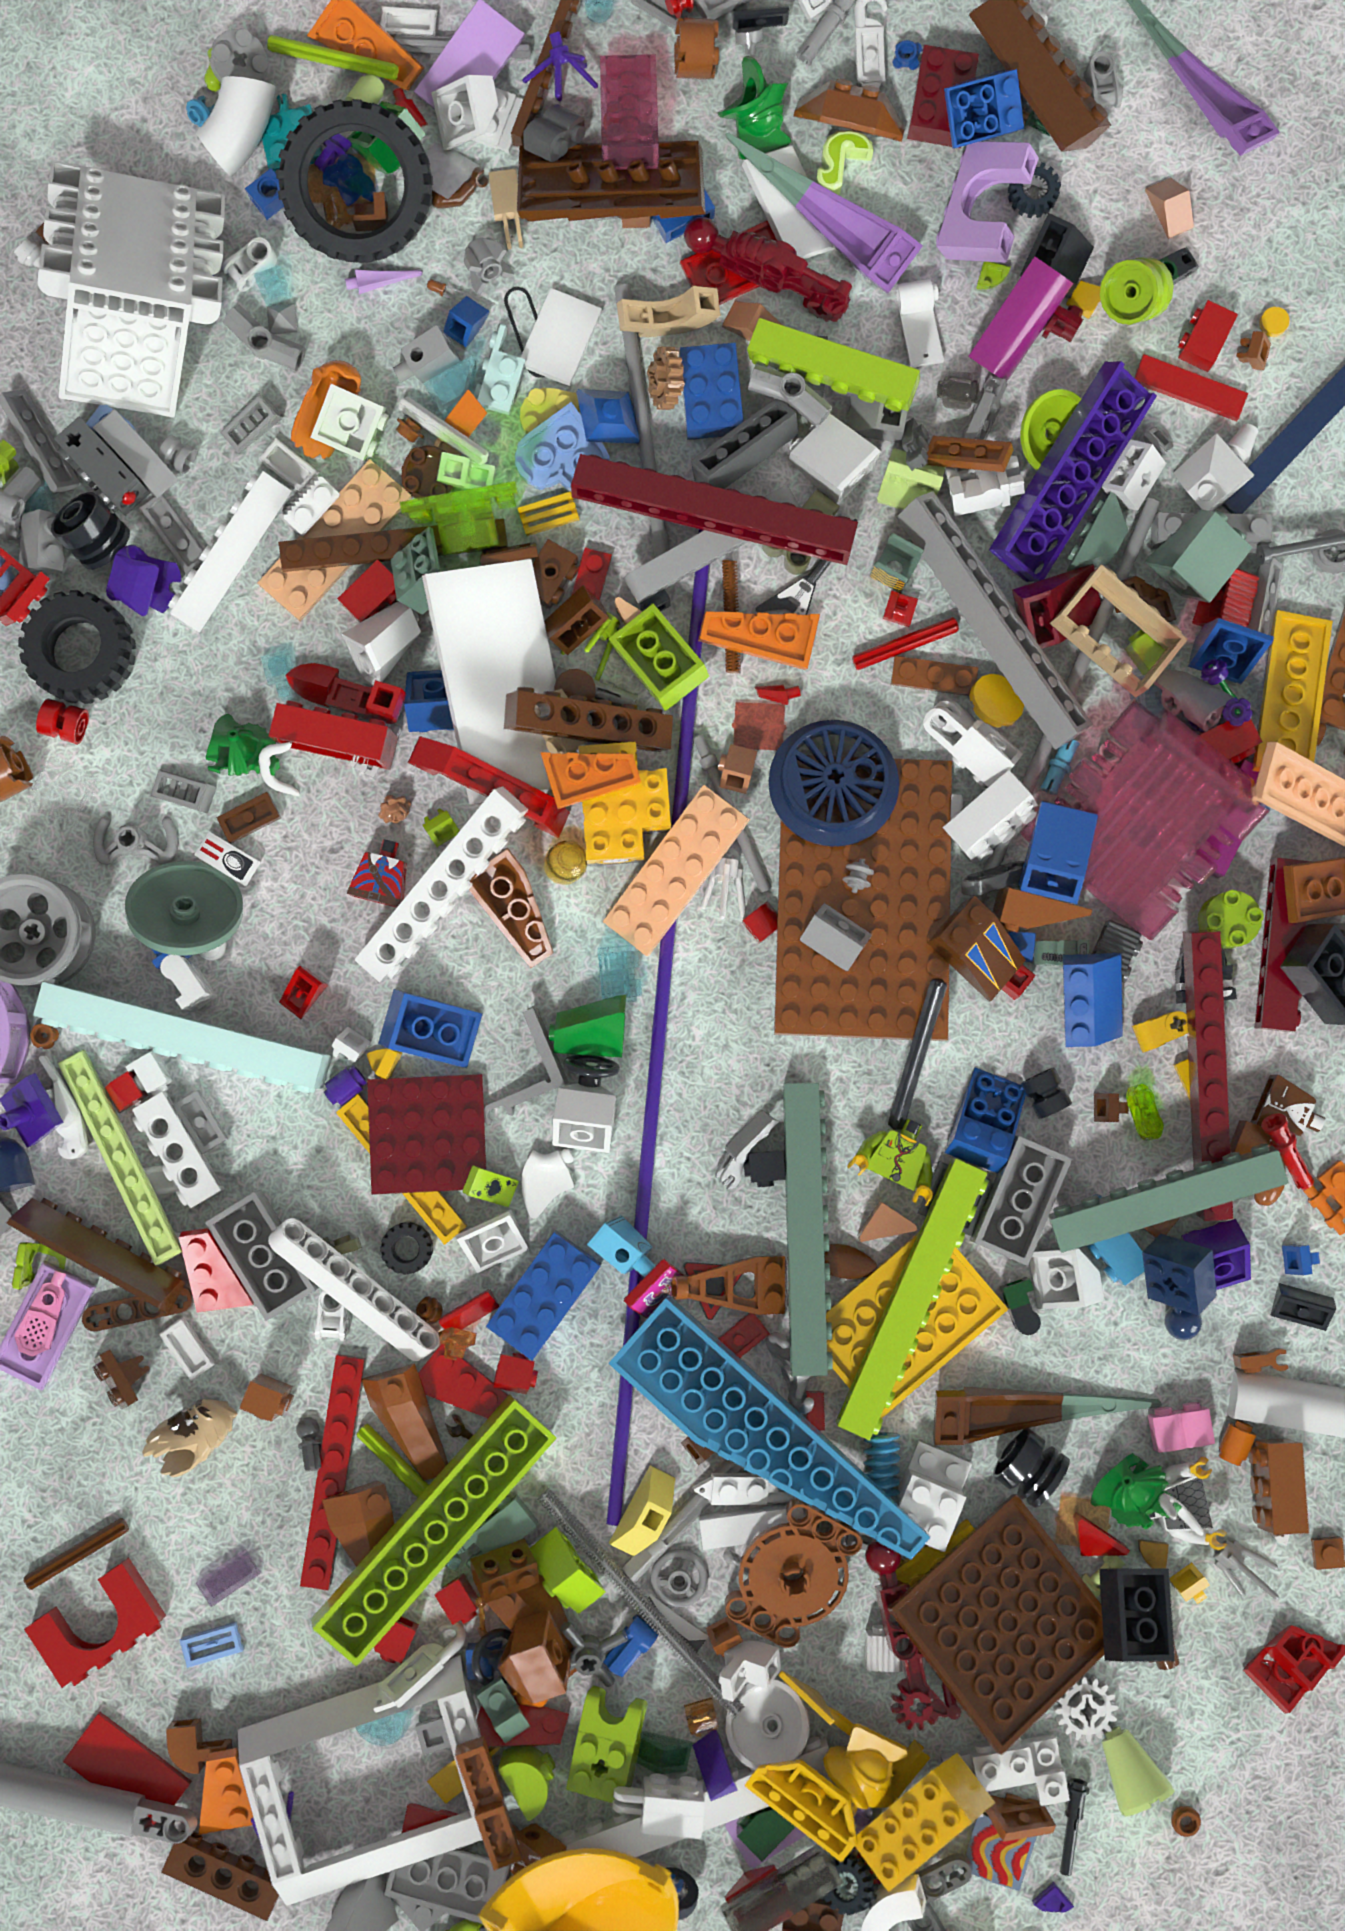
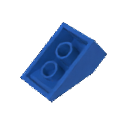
M1217 618L1205 624L1195 638L1188 667L1202 671V666L1207 661L1221 659L1227 663L1226 668L1229 672L1225 679L1241 685L1272 644L1274 637Z
M393 989L378 1044L391 1050L467 1068L482 1013Z

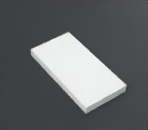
M793 146L766 153L771 158L807 177ZM748 159L744 160L742 167L777 240L790 244L795 248L797 256L803 259L835 249Z

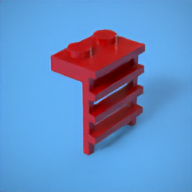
M0 547V556L5 560L0 566V577L10 565L19 571L0 595V621L4 626H8L16 621L21 623L28 616L31 610L27 607L33 600L38 602L48 590L45 585L50 578L41 571L32 574Z

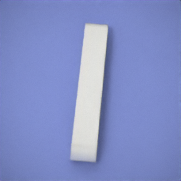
M294 1218L286 1219L270 1234V1247L278 1255L413 1361L422 1360L439 1346L440 1337L434 1328L299 1220Z

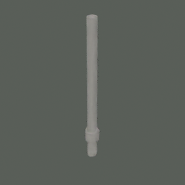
M704 735L693 738L701 756V760H699L704 771L708 772L716 793L735 807L728 790L719 787L722 777L717 767L719 762L716 755L711 753ZM744 828L737 837V840L760 892L764 893L771 890V887Z

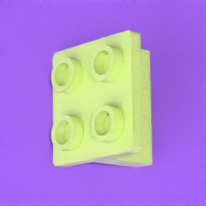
M894 448L879 490L877 502L904 510L916 497L932 491L937 496L946 467L925 465L922 468H914L911 471L906 463V452Z

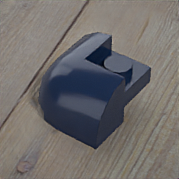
M4 1136L0 1137V1192H11L35 1185L29 1157L24 1147L14 1139Z

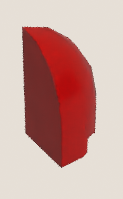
M308 663L292 668L285 675L288 684L303 699L330 707L325 702L334 677L339 678L338 668L324 664Z

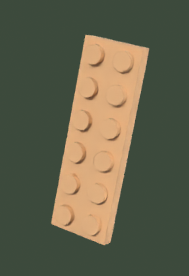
M369 459L339 492L340 496L307 533L304 536H299L297 540L383 531L412 499V495ZM279 558L257 584L301 622L351 565L282 572L281 560Z
M1267 742L1253 799L1345 847V780L1278 742Z
M703 785L603 920V923L645 956H649L750 819L709 787Z

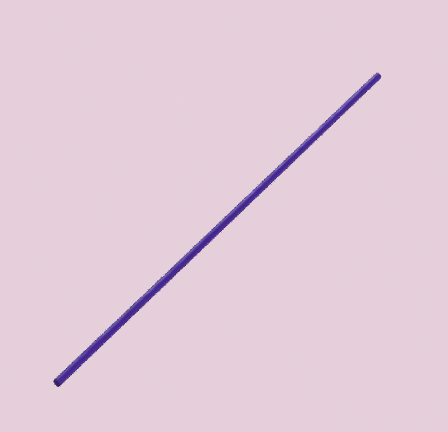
M709 564L695 572L688 645L700 660L702 642L698 641L706 607ZM698 686L683 697L671 828L687 808ZM677 919L660 941L634 1220V1228L646 1240ZM635 1269L629 1273L628 1294L643 1279ZM628 1305L626 1306L623 1346L639 1329L640 1314L629 1308ZM620 1375L606 1521L607 1525L618 1526L622 1515L633 1386L622 1375Z

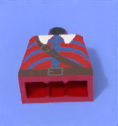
M383 839L379 855L365 852L350 883L347 894L397 908L404 900L407 863L395 859L399 843Z

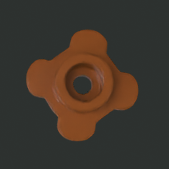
M409 417L406 420L397 418L400 424L397 426L396 431L412 443L418 437L424 438V435L419 432L421 426Z

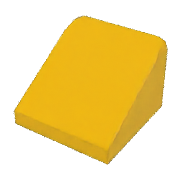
M1080 281L1071 298L1067 301L1066 306L1076 305L1083 310L1082 315L1090 319L1101 301V287Z

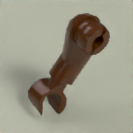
M476 167L471 174V179L465 182L449 199L432 190V205L438 209L462 206L475 192L474 189L477 186L483 188L488 185L487 177L482 176L478 180L479 176L484 173V169Z

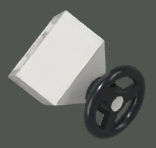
M592 1055L569 1056L563 1061V1066L569 1072L579 1075L578 1083L558 1088L553 1118V1146L609 1153L616 1095L601 1086V1079L617 1075L620 1067L615 1061L604 1057Z

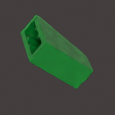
M618 995L558 1012L555 1024H550L549 1041H554V1053L622 1058L626 995Z

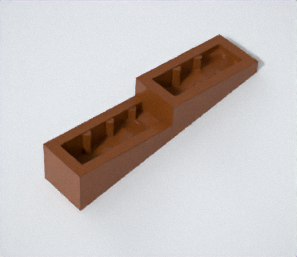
M482 1736L456 1745L455 1758L475 1810L474 1817L493 1870L495 1871L522 1861V1854L485 1737Z

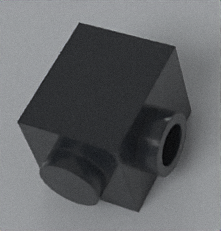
M783 1150L748 1153V1159L744 1162L743 1167L744 1176L750 1177L751 1183L757 1182V1187L774 1186V1181L786 1180Z

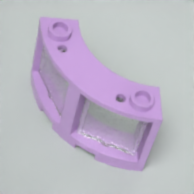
M0 981V1083H16L23 1070L29 1051L30 1025L27 1010L18 994V990L13 984Z

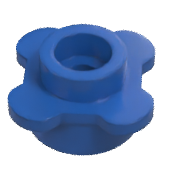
M910 40L897 43L895 46L896 58L892 61L894 68L908 67L910 70L917 69L920 65L918 58L923 50L922 45Z

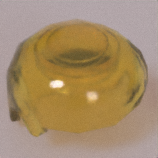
M571 840L560 841L548 850L544 859L543 867L546 876L555 884L571 885L579 880L586 872L588 865L585 849L577 842Z

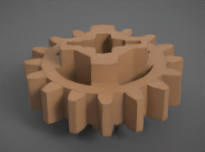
M658 347L657 352L653 353L654 361H651L648 366V391L650 398H653V406H656L658 410L674 409L675 404L678 405L679 403L678 395L681 396V391L684 389V366L681 363L682 358H678L679 350H675V347Z

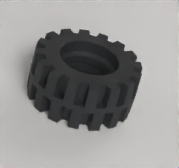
M403 1222L393 1226L386 1232L381 1241V1258L387 1264L386 1266L394 1270L395 1273L408 1275L418 1272L428 1264L433 1254V1240H431L429 1232L423 1226L413 1222ZM410 1236L417 1241L419 1251L414 1259L404 1260L397 1255L395 1245L399 1238Z

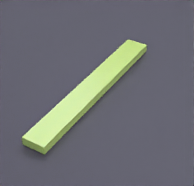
M81 1050L59 1062L60 1070L154 1264L160 1265L182 1253L181 1245L86 1051Z

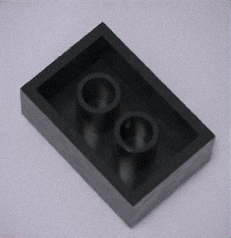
M1308 924L1280 967L1324 1024L1345 1025V937L1335 924Z
M1169 1568L1099 1569L1105 1661H1175Z

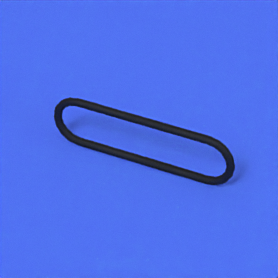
M513 287L506 292L504 304L522 353L524 347L508 304L510 293L517 290L524 292L529 301L535 322L538 316L529 292L522 287ZM528 370L529 373L534 377H545L531 370Z

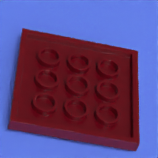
M482 1074L367 1079L371 1195L463 1190L473 1165L486 1169Z

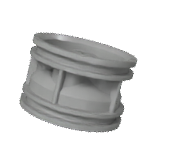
M14 874L0 878V981L41 988L42 982L60 985L72 979L87 964L95 945V922L86 902L69 887L35 875ZM39 895L45 896L48 901V910L43 915H37L32 907L34 899ZM14 910L20 916V925L14 930H7L2 922L3 916L8 911ZM66 918L67 935L64 938H60L56 933V925L61 919ZM35 928L38 932H40V936L38 938L35 934H33V930ZM20 943L25 948V954L21 960L12 963L7 956L8 949L11 945ZM52 948L56 953V958L51 964L44 967L40 961L41 954L44 950Z

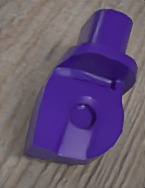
M341 134L330 137L323 143L325 148L315 161V166L320 171L327 173L333 167L338 157L343 160L347 159L346 153L352 146V143Z

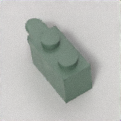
M517 1494L513 1498L507 1495L496 1507L497 1511L487 1517L457 1552L458 1555L464 1553L473 1543L478 1546L480 1551L472 1555L465 1563L469 1569L471 1568V1558L521 1540L537 1527L538 1520Z

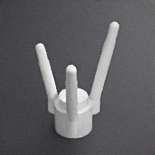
M721 858L710 874V879L703 896L701 909L706 908L717 877V882L722 883L720 919L725 918L728 885L734 884V879L736 882L741 920L746 918L742 869H738V860Z

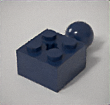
M1160 1233L1142 1252L1148 1299L1171 1306L1164 1318L1166 1330L1176 1339L1189 1340L1194 1338L1201 1330L1202 1317L1200 1314L1217 1297L1212 1249Z

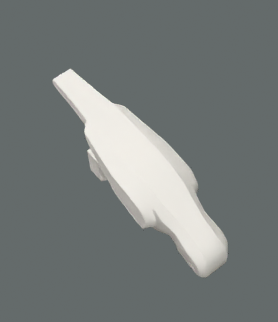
M40 1056L39 1060L54 1085V1088L48 1089L46 1092L64 1122L55 1129L64 1138V1144L62 1147H58V1151L65 1159H77L88 1151L85 1119L62 1076L46 1056Z

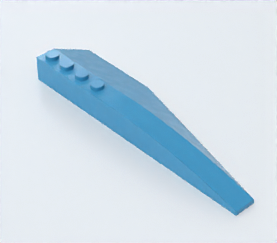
M670 1295L663 1300L608 1363L695 1443L704 1448L707 1447L724 1459L742 1466L748 1472L766 1479L772 1485L807 1504L825 1511L831 1517L849 1524L853 1529L873 1537L877 1542L909 1559H912L931 1538L926 1531L841 1450Z

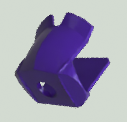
M135 545L125 546L115 554L106 588V595L111 601H121L141 616L148 614L149 607L163 614L169 609L168 605L175 595L174 592L169 590V585L172 582H181L180 569L176 562L147 556L141 548Z

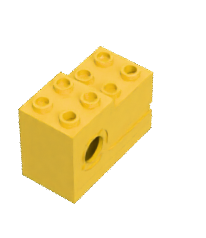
M955 1753L928 1773L857 1834L855 1847L886 1890L890 1892L989 1809L995 1801L960 1755Z

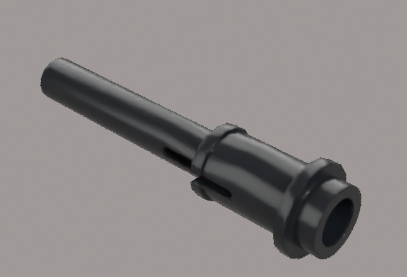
M1071 1778L1070 1783H1067L1070 1801H1067L1064 1813L1068 1819L1060 1873L1065 1876L1072 1875L1079 1820L1084 1818L1086 1795L1090 1792V1789L1087 1787L1088 1783L1079 1778Z

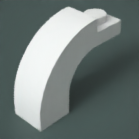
M919 1874L909 1875L890 1892L884 1886L880 1887L875 1893L877 1894L876 1899L871 1901L872 1905L866 1910L861 1931H888L894 1924L900 1921L923 1918L926 1899Z

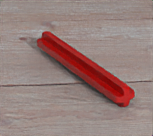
M954 617L945 619L852 656V662L856 670L866 668L954 634L959 630L958 623Z

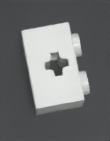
M1130 439L1103 483L1102 488L1107 495L1110 492L1116 494L1120 507L1138 511L1166 462L1153 444Z

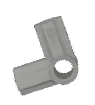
M27 467L19 468L4 486L0 487V539L4 541L17 540L20 537V517L25 509V503L41 486L40 478L37 477L33 470Z

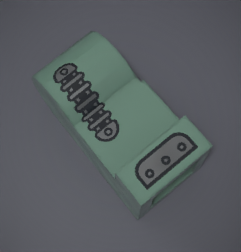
M1089 940L1035 941L1034 965L1063 966L1062 955L1089 954Z

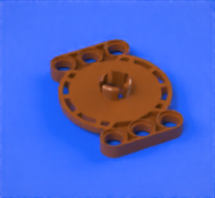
M798 1498L792 1499L786 1506V1516L789 1523H782L766 1529L757 1535L746 1547L740 1559L738 1570L740 1590L730 1592L725 1598V1612L731 1620L784 1648H791L799 1642V1626H807L820 1621L838 1606L847 1590L849 1580L848 1563L845 1556L857 1554L862 1548V1538L859 1531ZM797 1507H803L808 1511L807 1515L802 1519L794 1518L791 1513ZM821 1521H829L832 1524L831 1529L824 1533L816 1530V1526ZM851 1534L857 1540L853 1545L845 1546L841 1543L843 1536ZM744 1567L748 1568V1578L743 1582ZM839 1568H843V1570H844V1575H843V1580H842V1582H841L840 1580H838V1579H839V1573H838V1569H839ZM801 1569L803 1571L802 1576L796 1580H789L783 1576V1574L786 1576L793 1573L799 1574ZM835 1590H838L836 1597L829 1604L828 1601L832 1598ZM736 1600H741L746 1604L745 1608L741 1611H733L730 1605ZM823 1608V1610H821V1611L818 1612L817 1614H814V1615H811V1616L807 1617V1615H810V1614H812V1613H815V1612L818 1611L819 1609ZM759 1614L770 1616V1621L764 1625L757 1624L754 1620ZM784 1627H791L795 1630L794 1634L789 1638L781 1637L779 1632Z

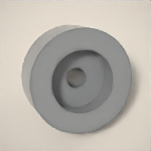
M748 27L735 31L736 44L745 46V55L756 54L755 43L763 41L762 27Z

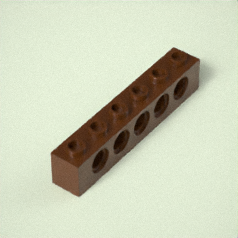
M517 687V691L506 694L504 729L599 744L636 742V749L651 752H662L671 749L673 715L663 714L662 709L647 708L646 711L638 710V706L633 704H621V707L612 706V701L596 700L594 703L588 702L587 697L576 695L563 698L559 692L545 691L543 694L534 693L535 689L530 687ZM535 705L540 709V717L535 713ZM562 709L566 713V721L561 716ZM588 714L592 717V725L587 720ZM613 718H615L618 723L617 729L613 725ZM639 722L641 723V725H642V727H643L642 733H641V731L639 730V727H638V723H639Z

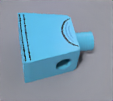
M622 1215L604 1223L587 1244L622 1274L635 1269L642 1277H645L656 1266L646 1257L652 1246Z

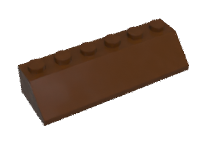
M988 0L972 10L969 14L970 18L1006 70L1017 69L1020 92L1061 152L1088 148L1111 126L1107 119L1108 114L1103 106L1096 103L1091 95V88L1086 82L1081 81L1076 73V66L1070 59L1064 56L1060 50L1061 45L1059 41L1049 34L1045 28L1044 19L1041 15L1034 12L1029 4L1030 0Z
M44 1197L41 1202L31 1198L6 1222V1224L167 1314L179 1297L182 1288L186 1285L183 1280L179 1279L182 1273L169 1266H166L165 1270L159 1268L154 1264L150 1255L142 1252L138 1256L130 1252L133 1246L118 1238L115 1243L105 1238L108 1234L106 1231L95 1225H92L90 1229L81 1225L82 1218L69 1211L66 1215L56 1211L58 1205Z

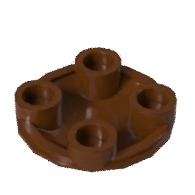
M424 445L413 448L409 452L402 465L401 478L404 489L412 497L422 502H436L444 499L452 491L453 486L436 481L441 452L446 451L436 446Z

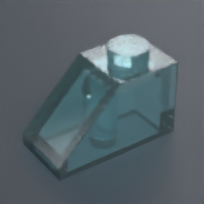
M473 355L424 383L428 395L443 420L446 419L468 389L472 392L478 370Z

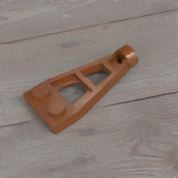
M752 1256L690 1275L673 1276L671 1281L672 1297L674 1300L688 1298L757 1315L785 1314V1256ZM747 1272L754 1274V1296L752 1298L738 1297L733 1293V1279L737 1275ZM724 1277V1295H708L706 1293V1280Z

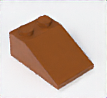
M1012 888L998 889L992 912L999 919L1005 930L1018 932L1019 928L1029 929L1091 916L1092 909Z

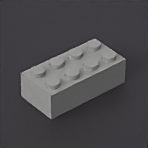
M1015 1135L1009 1159L996 1175L970 1241L1028 1266L1072 1158Z
M262 1190L254 1191L205 1222L265 1321L273 1318L320 1288L270 1247L269 1236L282 1223Z

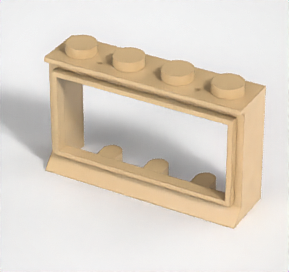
M1102 564L1090 574L1059 614L1050 622L1054 628L1135 698L1150 688L1188 640L1182 635L1181 630L1177 626L1167 622L1155 607L1145 603L1133 588L1127 587L1118 579L1114 571L1105 568ZM1091 586L1165 649L1142 680L1132 673L1133 668L1131 665L1120 663L1110 654L1111 649L1106 644L1100 645L1088 635L1089 629L1086 626H1078L1067 617Z

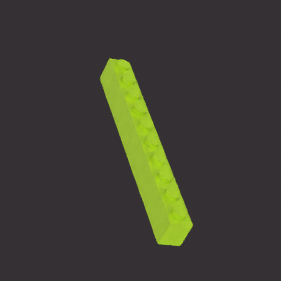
M951 1158L835 1421L837 1426L869 1441L872 1434L877 1435L883 1423V1419L880 1418L884 1407H890L895 1396V1392L892 1391L896 1380L900 1382L907 1368L904 1365L905 1359L908 1354L912 1355L918 1344V1339L915 1338L920 1327L924 1328L930 1317V1312L927 1310L931 1300L935 1302L941 1292L942 1286L939 1285L942 1275H948L953 1265L954 1259L950 1258L955 1247L959 1249L964 1240L965 1232H962L966 1221H972L977 1210V1206L974 1205L978 1194L982 1196L989 1182L988 1179H985L987 1172L956 1158Z

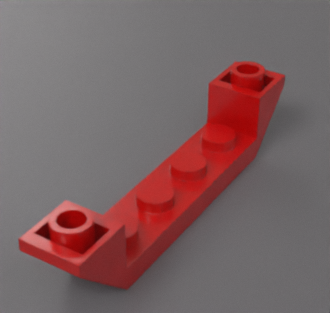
M419 736L408 760L409 764L431 775L441 774L485 797H488L494 789L503 786L528 809L524 817L534 821V827L556 838L560 837L570 814L565 807L557 808L554 797L455 746Z

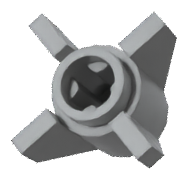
M478 238L472 240L466 247L464 264L468 271H470L471 286L476 294L482 293L487 285L486 281H492L499 275L507 278L514 276L510 266L502 260L507 252L503 243L486 238Z

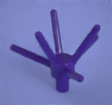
M560 32L549 35L553 48L549 51L550 57L522 79L523 83H527L552 63L555 66V97L557 101L561 102L562 65L570 63L595 89L598 88V83L583 69L588 66L587 63L583 62L585 57L570 52L568 45L563 46Z

